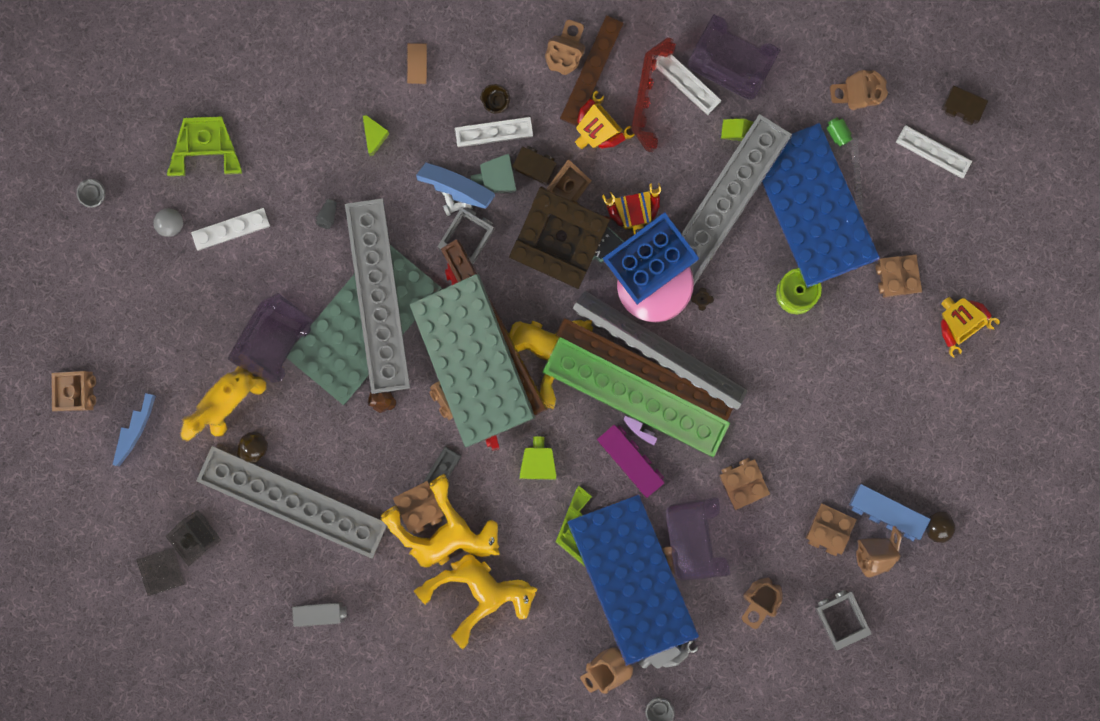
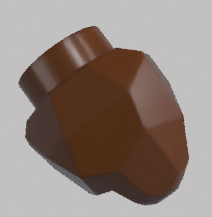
M391 391L375 394L370 392L368 406L382 413L386 410H392L396 406V400L392 396Z

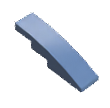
M425 163L416 175L418 181L433 184L436 191L451 194L453 200L486 209L495 197V193L460 174L429 163Z
M145 393L141 412L133 410L129 429L121 427L113 461L114 466H120L140 438L151 414L155 395Z

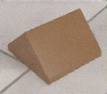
M567 160L547 187V190L576 202L592 180L570 160Z

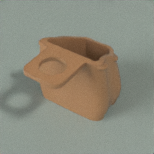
M567 20L562 35L553 36L548 41L545 59L551 71H558L562 75H567L579 66L580 59L585 50V46L579 43L584 29L583 24ZM575 25L578 28L576 36L568 34L567 29L569 26Z
M860 70L847 77L846 84H833L830 86L832 103H848L851 110L867 106H877L888 95L887 81L875 70ZM837 88L841 89L844 93L842 99H838L835 96Z
M896 526L892 528L890 539L867 538L858 540L857 562L866 577L870 578L890 571L900 559L899 548L902 535ZM895 533L897 534V543L895 542Z
M763 578L753 582L743 595L750 605L743 614L742 621L753 629H757L767 615L775 617L783 601L781 586L774 585L770 578ZM751 611H756L759 614V620L755 623L748 620V614Z
M612 647L602 651L586 665L588 673L582 675L580 679L589 692L599 689L601 693L607 694L608 691L620 686L632 677L633 667L632 664L626 666L620 649ZM586 678L592 681L593 687L589 686Z

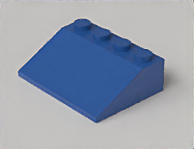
M664 212L606 255L603 260L638 305L698 261L699 257Z

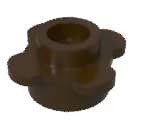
M700 288L696 295H692L691 301L697 304L700 311H704L708 304L713 303L714 298L707 293L705 288Z

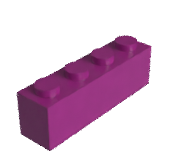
M614 424L597 441L641 493L648 498L664 484L662 479L665 477L658 469L654 471L651 468L650 464L652 462L645 454L641 456L637 451L639 447L633 440L629 442L625 437L627 433L620 425L616 427Z

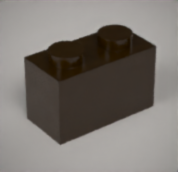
M953 85L949 90L942 110L950 117L955 118L958 116L963 118L962 121L964 123L973 125V123L977 124L980 121L988 100Z
M522 146L512 169L547 186L557 166V163L554 162L555 159L547 154L544 156L538 154V150L533 147L527 146L525 148Z

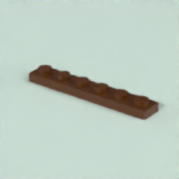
M606 15L560 120L576 127L578 126L577 119L580 108L591 98L622 29L623 22Z

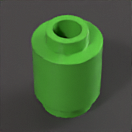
M837 117L828 122L827 130L835 144H838L839 147L853 140L851 137L852 133L844 119L839 120Z

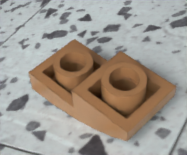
M407 43V83L426 84L427 44Z

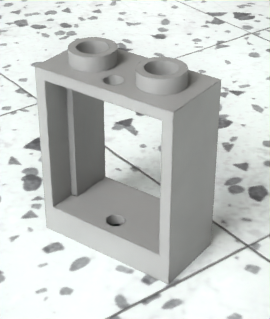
M461 208L439 243L438 249L441 250V248L448 245L447 243L462 218L465 217L487 230L471 258L468 257L473 265L494 231L493 223L484 217L482 220L475 216L477 213L469 208H466V210Z
M846 590L836 593V598L830 601L828 598L819 601V606L815 607L835 650L842 649L872 634L851 591L846 592ZM848 598L861 629L836 640L822 610Z
M342 602L292 607L294 627L338 624L344 622V619L347 618L346 606H343Z

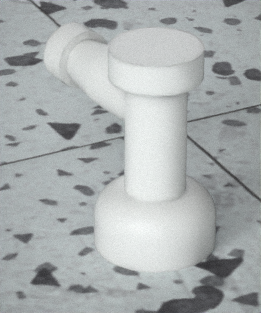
M442 192L445 196L446 205L443 207L447 216L461 208L473 209L470 204L454 203L450 194Z

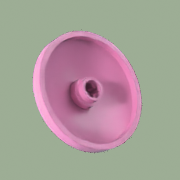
M689 266L637 305L622 284L617 281L618 295L626 310L640 320L655 323L670 320L682 312L691 299L694 286L693 274Z

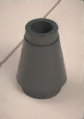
M330 199L326 200L315 218L317 220L316 225L325 229H330L334 225L337 202Z

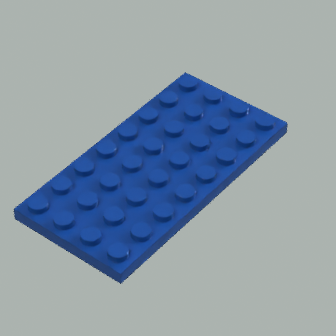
M820 123L792 133L788 143L763 179L762 185L808 288L879 260V255Z
M639 495L567 522L626 666L699 637Z

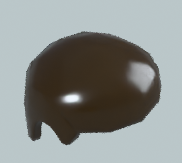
M498 84L486 86L480 96L484 108L493 114L503 113L509 107L511 100L508 90Z
M257 432L245 434L238 444V454L246 462H258L262 456L266 455L268 449L265 437Z
M937 512L929 517L930 522L926 527L928 537L932 541L939 543L950 540L956 530L951 515L946 512Z

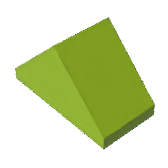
M364 115L363 122L368 154L373 156L388 137L389 132L370 117Z
M724 119L721 139L742 141L754 122L747 119Z

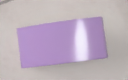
M631 416L624 417V422L634 434L653 446L655 445L657 440L654 437L655 433L646 429L643 432L640 431L643 423Z

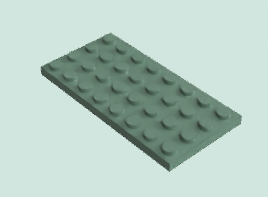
M390 245L402 334L404 335L415 322L410 304L442 290V288ZM355 274L285 355L287 359L342 405L347 403L369 376Z
M479 274L410 304L465 447L472 446L535 418Z

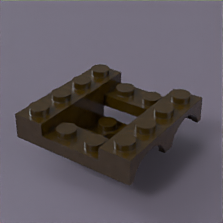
M541 186L509 258L579 289L611 218L593 212L580 205V203L558 196ZM560 230L567 233V239L564 241L557 238V232Z

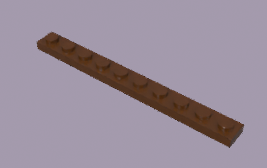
M459 239L441 248L458 282L477 274ZM489 298L525 393L536 416L548 408Z
M566 318L563 319L555 335L728 421L733 408L728 407L721 399L710 396L708 391L694 386L691 381L679 377L677 374Z

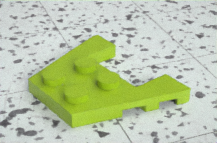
M222 117L183 118L177 144L172 154L171 164L167 171L168 177L185 176V156L224 155V174H242L239 160Z
M578 486L555 542L585 567L567 524L568 521L583 516L580 510L592 497L583 488Z

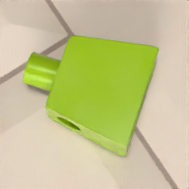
M533 437V448H525L520 479L556 480L552 448H544L545 437Z

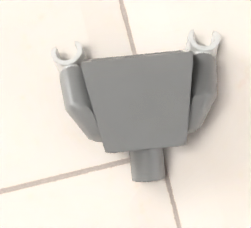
M689 641L685 645L681 644L640 660L638 663L644 669L650 664L657 669L662 666L665 668L677 666L689 656L688 653L696 652L698 647L690 650L689 645L693 641Z

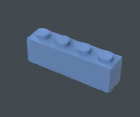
M862 484L858 485L849 503V506L853 507V512L859 515L865 513L870 516L869 520L877 524L881 521L887 524L886 528L891 531L893 526H896L899 531L905 533L903 537L913 542L915 539L921 540L930 521L929 518Z

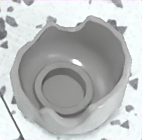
M86 179L77 187V198L86 207H97L102 204L106 197L105 187L99 180Z
M162 209L154 217V229L161 236H175L183 227V217L175 209Z
M656 697L647 704L645 713L648 721H673L675 709L669 700L663 697Z

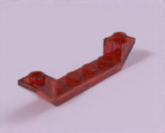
M668 37L645 53L631 128L645 150L652 153L653 149H657L658 138H656L655 133L642 131V127L645 128L647 116L644 115L645 109H648L650 105L648 93L649 90H652L654 79L651 76L652 71H655L657 67L655 56L670 58L671 54L674 55L676 43H673V39Z

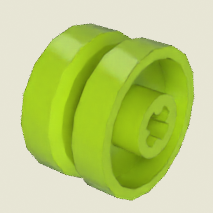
M799 268L793 269L786 273L777 285V302L788 313L797 315L806 313L819 300L822 290L821 283L807 288Z

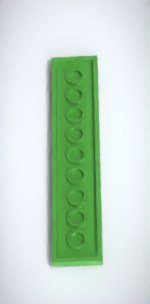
M561 337L558 338L542 371L710 457L715 456L730 425V422Z

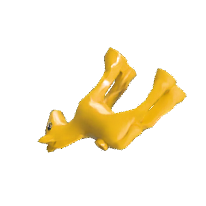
M592 320L572 321L590 331L593 330L591 326ZM522 321L515 322L511 327L509 336L517 351L528 349L537 357L548 361L558 341V337L555 336L556 333L553 334L541 329L543 325L532 321L531 324L523 323ZM544 374L540 395L547 408L554 409L556 397L552 388L554 378Z
M238 365L235 371L225 374L207 391L196 406L197 411L183 418V426L180 433L182 439L186 441L191 440L204 429L206 424L210 425L212 435L215 437L223 436L227 431L224 418L234 410L249 391L257 395L262 394L266 390V381L261 377H254L249 365Z
M445 474L432 480L430 488L434 492L439 507L446 516L447 523L441 526L430 539L413 536L407 532L400 523V512L396 505L381 514V520L388 526L390 532L398 537L405 547L413 548L409 554L416 558L419 565L424 568H428L438 562L440 565L445 564L450 560L448 555L459 548L478 557H487L491 554L500 555L498 550V523L494 520L487 521L480 534L476 535L473 533L466 521L455 511L448 500L449 483Z
M467 554L459 561L451 563L452 571L444 570L436 577L427 580L422 586L413 590L424 605H426L430 601L433 591L441 584L450 581L468 584L479 605L451 635L463 650L468 645L472 627L480 619L496 611L503 603L512 601L516 616L519 619L527 618L535 592L538 589L533 586L531 587L528 582L523 580H509L497 583L489 573L492 569L485 561L481 563L474 555Z

